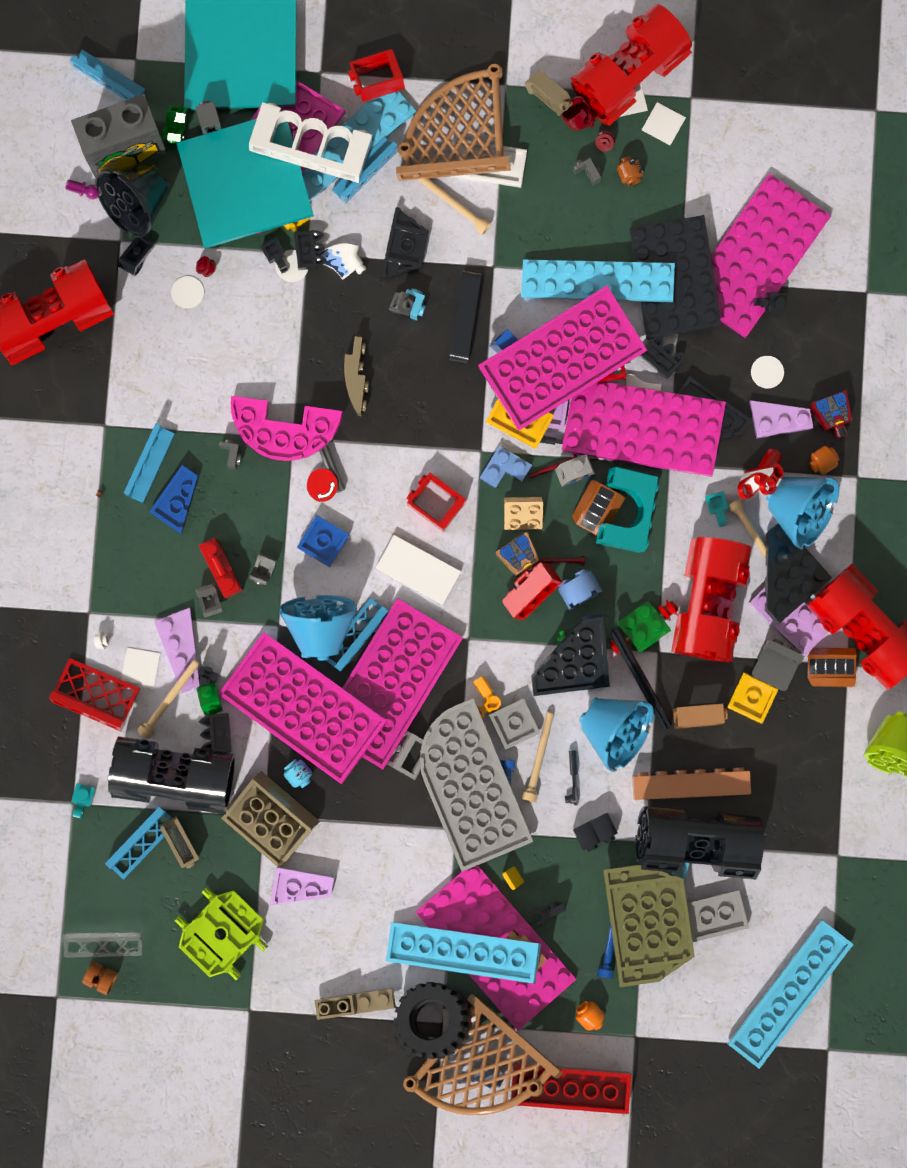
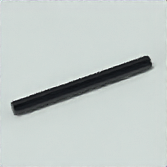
M618 627L613 628L609 633L644 697L652 705L654 715L664 730L670 728L672 723Z

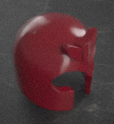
M582 96L571 98L572 105L561 114L568 128L574 131L584 130L588 126L593 128L596 114H593L590 105Z

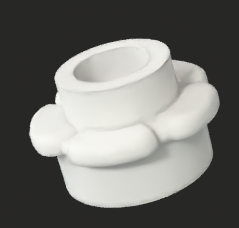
M103 631L94 635V643L97 649L105 650L107 645L110 644L108 634L103 633Z

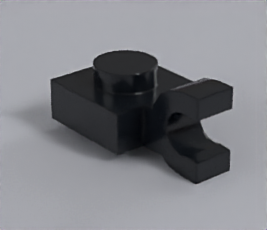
M277 237L260 246L269 264L275 262L281 274L288 271L287 265L282 257L286 256V253Z
M767 292L766 298H754V306L765 307L767 312H785L786 293Z
M201 666L198 671L202 675L199 680L205 683H211L212 680L217 682L220 676L208 666Z
M556 901L548 905V910L544 912L538 909L530 911L532 915L537 913L541 915V919L535 922L536 925L539 926L544 920L566 911L564 904H559Z

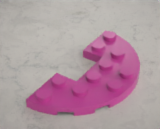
M231 396L230 402L232 419L235 422L237 432L245 443L257 453L281 461L304 459L323 449L336 434L344 412L305 406L303 422L300 425L267 420L270 401Z

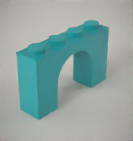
M619 467L609 469L606 487L630 494L637 505V516L633 524L627 528L607 523L600 524L596 544L636 553L645 552L649 545L648 533L652 527L651 516L655 509V493L659 487L658 477Z

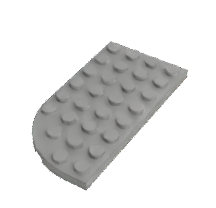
M474 698L446 710L431 724L425 734L420 751V768L423 780L461 871H465L532 843L533 839Z

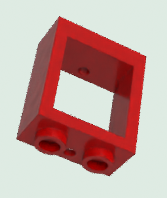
M392 49L349 62L351 70L348 71L351 82L355 81L353 88L356 96L360 95L362 102L405 89L403 76ZM389 66L393 76L392 79L362 87L359 75Z
M429 473L427 476L424 474L418 482L420 486L417 490H412L406 497L408 500L407 506L444 532L467 500L432 473ZM430 482L456 500L440 522L415 504Z

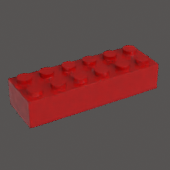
M513 1063L512 1072L521 1069L522 1063ZM541 1065L539 1066L537 1079L545 1071V1068ZM557 1066L563 1072L559 1078L551 1075L543 1084L544 1090L540 1096H531L516 1105L629 1114L632 1074L622 1071ZM534 1069L525 1072L524 1082L533 1079ZM520 1074L512 1076L511 1086L519 1084ZM537 1085L533 1086L534 1092L537 1091ZM527 1086L522 1088V1092L527 1090ZM518 1089L511 1091L510 1099L517 1096Z

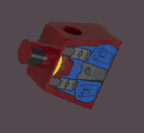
M846 390L812 402L809 405L824 432L834 429L837 439L848 435L844 425L852 421V415Z

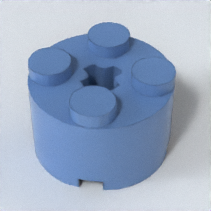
M583 569L575 574L576 578L573 580L566 579L559 585L558 591L569 610L575 608L576 604L581 605L597 596V593L603 591L592 571Z

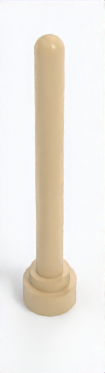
M418 179L473 222L479 233L483 235L491 226L489 220L477 217L430 179Z
M739 498L729 504L728 507L731 512L739 516L766 559L767 547L744 512V503Z
M198 660L191 662L149 721L139 726L137 732L140 735L150 739L153 735L154 725L199 666Z
M552 711L546 713L529 786L525 792L523 791L521 798L525 801L537 802L536 786L554 717Z

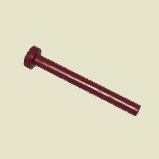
M573 454V457L533 472L529 474L530 478L554 470L560 464L577 458V455Z
M581 556V558H539L538 563H581V565H585V556Z

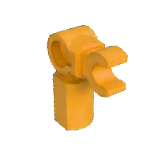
M484 675L473 682L481 696L487 699L482 702V706H477L478 710L481 711L482 719L485 717V713L489 712L490 714L501 706V699L493 695L492 692L494 690Z

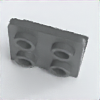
M773 638V640L766 641L752 671V676L781 691H786L798 665L802 663L805 656L801 655L800 650L794 647L790 649L784 647L782 641Z

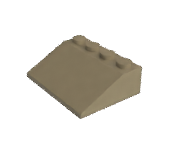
M262 771L251 780L228 809L226 815L224 814L221 818L273 864L280 867L285 864L320 822Z

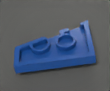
M182 465L149 513L181 534L198 476Z

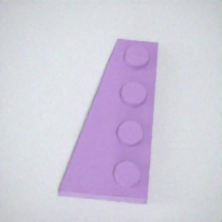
M191 608L154 622L177 681L191 662L197 660ZM198 667L181 689L182 694L200 686Z

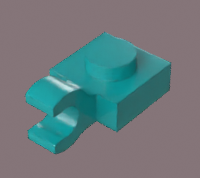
M724 491L705 496L709 514H716L719 527L726 526L727 520L724 511H728L729 507Z
M76 783L71 801L77 803L73 817L82 819L85 806L91 807L96 788Z

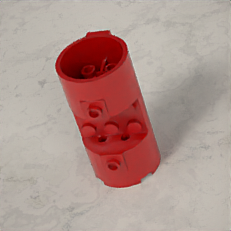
M654 4L643 15L637 16L632 20L626 29L629 41L623 43L615 54L610 56L600 52L593 54L589 61L585 63V66L570 78L572 80L571 86L576 95L582 96L587 101L592 110H595L593 114H596L601 123L610 126L637 102L634 88L653 71L665 77L692 53L690 50L692 42L687 31L679 20L660 4Z
M86 259L69 267L55 269L50 276L56 288H48L42 295L30 297L24 304L16 292L7 293L1 297L0 350L11 366L46 349L40 336L73 320L79 331H82L114 315Z
M711 537L691 539L684 575L693 579L688 613L677 615L671 652L713 661L733 662L735 644L740 633V623L731 620L733 616L732 608L736 598V587L747 585V579L750 575L751 546Z
M851 563L809 602L807 607L820 620L824 629L832 635L841 628L843 629L844 634L850 637L861 651L866 653L860 661L864 671L875 677L888 691L907 676V620L905 619L896 626L872 601L878 590Z

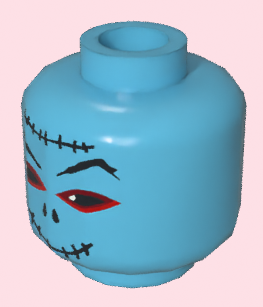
M295 759L284 768V777L292 787L301 786L303 788L311 782L309 778L312 776V770L303 760L297 761Z

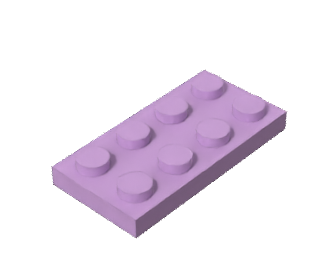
M765 587L749 602L794 648L800 650L803 656H806L828 633L820 620L805 603L801 604L777 625L765 612Z

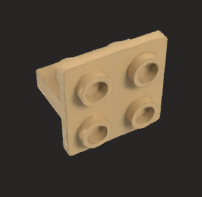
M542 497L504 498L505 530L543 528Z

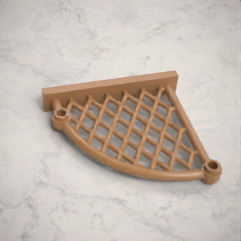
M492 64L486 70L474 71L459 76L442 85L422 103L409 124L404 142L398 146V153L402 158L403 165L396 167V175L399 181L511 171L509 156H504L499 85L503 72L500 65ZM484 77H489L492 80V89L483 81ZM479 78V82L474 89L469 82ZM464 83L459 91L456 86ZM481 85L487 91L483 99L477 93ZM466 87L472 92L468 101L462 95ZM451 89L457 94L453 102L448 97ZM491 93L493 94V111L486 105V101ZM440 96H442V98L440 99L439 103L437 104L436 100H437ZM474 97L480 102L476 111L470 105ZM459 99L465 104L461 112L456 107ZM445 100L450 105L446 114L441 109ZM431 104L435 107L432 115L427 111ZM482 108L488 113L484 121L479 116ZM467 109L473 114L469 123L464 118ZM453 110L458 115L454 124L449 119ZM438 112L443 117V120L440 123V125H438L434 120ZM423 114L429 119L425 127L419 122ZM492 115H494L495 133H492L487 126ZM476 119L481 124L477 133L472 128ZM461 120L466 126L463 134L457 129ZM446 122L451 127V130L447 136L442 131V128ZM431 123L436 128L433 137L427 132ZM417 126L422 131L418 139L414 136ZM484 129L489 134L486 143L480 138ZM469 131L474 136L471 144L465 139ZM454 132L460 138L456 146L450 141ZM439 133L444 139L441 147L435 142ZM424 135L430 141L426 149L420 144ZM494 137L496 145L495 156L488 148ZM477 141L483 147L479 155L473 150ZM462 142L467 147L464 156L458 151ZM447 144L453 150L449 158L443 152ZM432 145L437 150L434 159L428 154ZM417 147L423 153L419 161L413 155ZM486 151L491 158H482ZM470 153L475 158L471 160H466ZM455 154L460 159V161H452ZM440 156H441V157L444 159V161H445V162L436 163V162L438 161V159H439ZM425 157L430 162L429 164H422ZM410 158L415 163V165H410Z
M471 994L467 999L472 1004L468 1011H471L472 1017L476 1014L475 1027L468 1029L467 1034L473 1033L472 1042L465 1044L461 1049L455 1050L457 1052L456 1062L447 1064V1055L443 1058V1065L441 1067L431 1070L430 1068L437 1061V1058L427 1059L414 1076L405 1078L403 1086L408 1092H415L427 1102L445 1111L462 1115H488L512 1108L531 1096H540L544 1090L543 1084L551 1075L559 1078L563 1072L480 998ZM484 1014L490 1022L479 1026L480 1016ZM495 1024L502 1032L491 1036L492 1025ZM487 1028L486 1038L477 1040L478 1031ZM505 1034L514 1041L511 1044L502 1046ZM499 1038L498 1048L488 1051L490 1041ZM485 1043L484 1053L475 1055L476 1045ZM518 1044L525 1053L514 1057L515 1046ZM471 1047L470 1057L461 1060L462 1050ZM511 1048L509 1059L500 1061L501 1051ZM497 1053L496 1062L486 1066L487 1057ZM530 1055L537 1063L526 1067L527 1056ZM483 1058L482 1067L472 1070L474 1060ZM522 1059L521 1069L512 1072L513 1062ZM469 1062L468 1072L458 1075L460 1065ZM508 1064L507 1074L498 1076L499 1066ZM541 1065L545 1068V1071L537 1079L539 1066ZM455 1067L454 1077L445 1079L446 1069ZM495 1068L493 1078L484 1081L485 1071ZM534 1069L533 1079L524 1082L525 1072ZM441 1071L440 1081L431 1084L432 1074ZM481 1072L479 1083L470 1085L471 1075ZM428 1073L426 1087L423 1089L420 1087V1080ZM520 1074L519 1084L509 1087L511 1077ZM467 1077L466 1086L456 1090L457 1081ZM506 1079L505 1088L496 1091L497 1081ZM411 1081L414 1082L413 1087H410ZM453 1082L452 1091L442 1094L444 1084ZM492 1083L491 1093L482 1096L483 1086ZM537 1085V1091L534 1092L533 1086ZM439 1086L438 1096L434 1097L427 1092L429 1089ZM527 1086V1090L522 1092V1088ZM478 1088L477 1098L468 1100L469 1090ZM518 1089L517 1096L508 1100V1093ZM464 1092L463 1102L454 1105L455 1095ZM504 1093L503 1103L494 1105L495 1096ZM451 1096L450 1103L441 1100ZM490 1098L489 1106L480 1107L482 1100ZM476 1103V1107H467L469 1104Z

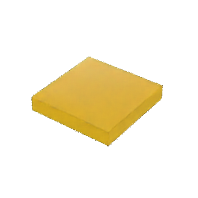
M743 673L727 708L763 724L778 689Z

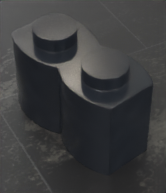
M608 812L572 829L582 850L587 849L588 852L598 848L597 844L602 841L606 844L615 840L614 835L618 834Z

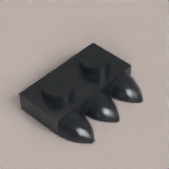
M317 230L294 232L298 271L317 269L318 266L327 261L325 257L316 255L325 249L324 245L314 243L324 236L322 232Z
M658 336L646 346L647 351L639 356L668 380L681 365L684 355L683 352H679L671 356L674 345L668 344L661 348L664 336Z
M229 713L206 715L201 718L199 723L210 728L204 730L200 736L211 740L201 748L232 752Z

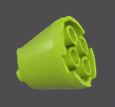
M897 711L895 715H887L865 749L863 757L868 759L867 764L888 774L892 772L904 773V776L907 777L906 713Z

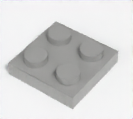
M524 698L489 715L505 750L540 734Z

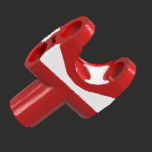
M774 449L767 450L758 468L749 469L744 472L738 484V494L742 499H750L758 490L763 495H770L775 492L784 476L783 468L779 464L782 460V455L779 451Z

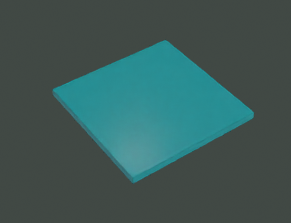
M185 0L184 107L188 108V110H196L195 106H199L204 101H214L216 109L261 108L262 102L266 104L274 103L278 107L296 106L297 0Z
M257 119L177 142L205 249L314 216L300 165L249 151V141ZM283 122L277 127L272 143L292 148L294 141L289 123Z

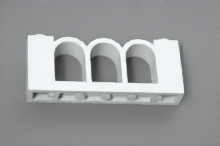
M262 102L249 141V151L359 183L372 143V135L365 130H353V133H351L349 129L343 126H334L327 129L324 122L316 118L306 119L302 122L295 112H281V108L276 104ZM283 122H292L298 127L292 148L272 143L277 127ZM310 129H316L323 134L317 156L298 151L304 132ZM334 137H343L349 143L343 164L323 158L329 140Z

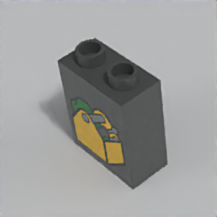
M144 94L71 120L83 155L95 178L98 173L106 169L140 166L167 156Z

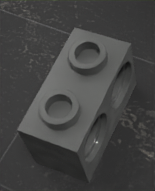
M204 101L199 106H195L203 135L221 130L214 101Z

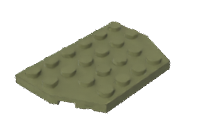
M641 865L603 870L619 987L659 982L695 957L683 878L662 871L641 870Z

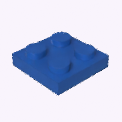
M316 515L297 548L330 568L350 535Z

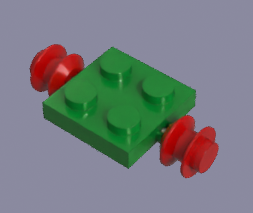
M666 600V605L664 607L659 605V612H657L647 601L617 622V624L626 635L624 638L629 647L631 642L641 653L671 631L663 618L671 621L670 616L672 614L677 616L679 609L673 601L669 602ZM611 639L612 644L610 647L615 654L620 653L615 642Z

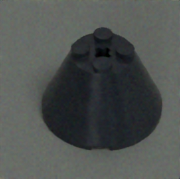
M156 165L106 169L98 173L95 179V188L99 187L101 194L98 197L99 201L111 220L125 233L128 231L133 233V237L142 238L150 232L170 189L169 182L163 179Z

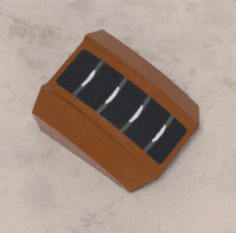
M591 480L572 518L578 526L597 535L600 524L612 523L625 497L601 483Z
M813 648L808 654V680L811 685L815 687H855L856 649Z

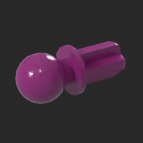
M70 179L66 182L65 189L77 193L81 197L85 194L87 198L94 200L100 195L99 188H95L93 184L86 186V182L80 183Z

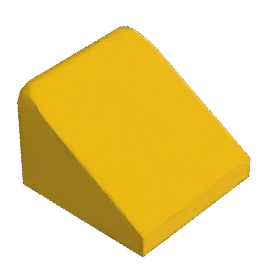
M511 867L502 874L512 890L524 883L516 867Z

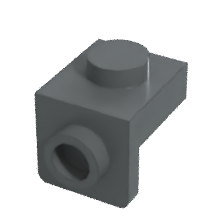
M591 158L587 160L581 159L575 163L573 168L574 174L585 170L593 186L600 183L602 172L598 165H594Z
M403 291L401 293L395 292L389 310L409 316L416 298Z
M226 439L225 442H220L219 446L222 449L230 450L227 466L229 469L236 470L237 465L241 464L242 454H239L240 446L236 444V441Z
M260 552L249 579H252L256 584L267 585L271 580L278 559Z
M214 584L204 585L196 589L204 618L223 612Z

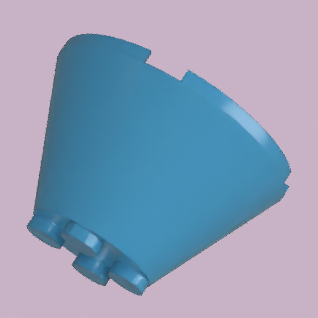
M783 476L775 492L767 495L766 500L769 501V511L796 547L803 549L802 546L809 547L822 534L833 515L830 512L833 503L838 502L839 483L833 478Z
M316 595V599L305 600V597L291 599L284 602L279 609L280 615L301 652V657H317L318 660L323 661L328 660L331 655L339 654L357 612V605H355L353 600L341 596Z
M597 697L592 700L589 709L581 715L579 722L582 723L581 728L586 738L608 770L616 772V768H624L637 755L649 734L646 729L649 722H653L654 709L646 701L599 699Z

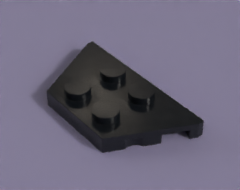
M396 207L381 273L382 279L422 269L429 230L419 225L416 220L406 215L399 207Z

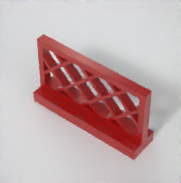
M69 658L49 699L54 704L122 732L124 723L140 688ZM73 664L80 668L82 674L70 677L68 671ZM91 673L96 674L99 681L88 685L85 676ZM83 677L86 686L75 690L72 680ZM107 681L115 682L117 689L106 692L103 683ZM70 682L73 691L66 694L59 691L62 684ZM101 684L104 694L93 697L90 688ZM129 688L134 691L131 698L123 700L121 690ZM88 689L91 699L79 700L77 693ZM118 692L121 701L111 705L108 695ZM106 697L109 706L102 709L98 708L95 700ZM123 704L125 712L122 718L114 715L112 708Z

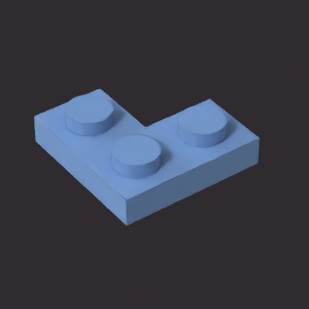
M499 445L480 479L494 488L498 486L505 473L522 482L532 465Z

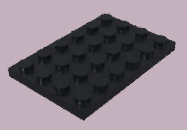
M700 215L630 228L634 262L675 263L673 302L640 301L646 339L722 327L705 216Z

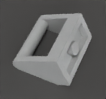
M406 731L387 765L415 780L421 770L420 756L411 773L401 768L415 741L422 744L423 739Z

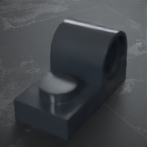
M145 236L135 238L119 257L118 267L136 276L143 266L144 259L155 247V242Z

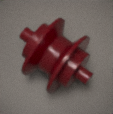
M607 130L601 131L595 141L596 147L603 152L610 151L616 141L615 135Z
M207 256L201 257L196 262V272L198 274L210 277L215 272L216 263Z

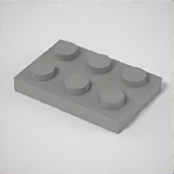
M739 890L687 903L693 942L749 928Z

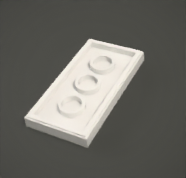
M453 138L452 143L454 146H456L459 139ZM463 142L458 149L462 156L467 151V147ZM476 142L473 150L479 155L483 147L479 142ZM489 144L488 148L495 156L496 145ZM503 146L504 156H509L511 171L451 177L521 188L527 150ZM486 151L482 158H491ZM470 153L466 160H471L475 158ZM455 154L452 161H460V159Z
M395 535L392 537L376 566L378 571L441 605L444 604L461 573L458 569Z

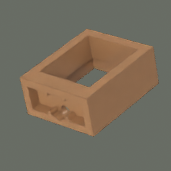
M723 704L677 707L673 709L674 729L724 724L725 719H728L727 708H723Z

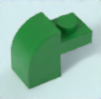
M169 106L166 111V125L162 131L161 139L167 140L170 143L184 141L188 121V108Z

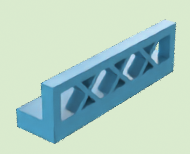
M81 50L77 58L72 56L70 59L75 69L124 100L146 92L143 87L84 50Z
M384 136L368 153L359 183L342 179L332 191L346 204L398 152V145L394 141L391 143Z
M155 423L124 491L126 496L142 503L145 502L175 437V433Z
M370 598L353 619L346 636H354L353 644L350 647L344 648L342 644L340 648L342 657L337 664L330 658L326 661L342 672L389 611ZM371 604L379 609L374 617H367L366 610ZM365 620L366 627L362 632H355L354 625L356 622Z
M158 807L105 865L113 869L124 880L165 837L163 833L159 836L161 829H159L158 821L163 816L168 820L172 817L162 807ZM156 824V829L150 830ZM148 832H156V840L153 843H145V835ZM151 845V846L145 851V846ZM134 846H142V855L140 857L132 858V848ZM121 860H129V869L123 874L116 865Z

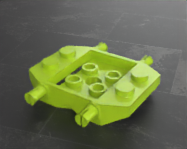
M206 887L202 893L210 900V903L191 923H187L181 915L175 920L183 931L179 948L209 977L226 972L237 980L242 974L233 967L236 960L252 944L257 945L262 952L269 947L260 937L264 919L234 890L215 895ZM220 906L248 932L247 935L219 909ZM219 928H223L226 931V937L222 940L216 937V931ZM195 933H196L197 935H199V936L223 959V961H222L215 953H213V952L195 935Z

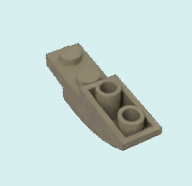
M355 336L353 354H345L344 373L352 406L356 414L362 416V411H366L367 400H363L364 392L368 393L369 381H366V376L359 375V373H363L364 362L360 360L361 354L365 355L366 343H363L362 337Z
M393 988L314 1000L317 1020L396 1008Z

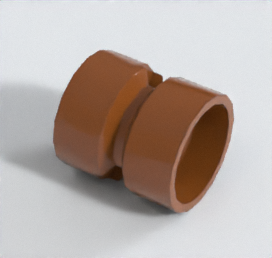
M93 961L83 978L82 984L90 988L96 987L98 992L107 996L118 976V972L110 968L105 970L104 965Z

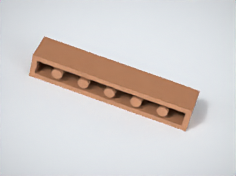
M744 767L733 768V772H725V768L714 769V773H706V769L694 770V774H687V770L675 771V775H667V771L656 772L655 776H648V772L636 773L637 776L632 777L633 800L751 794L750 771H745Z

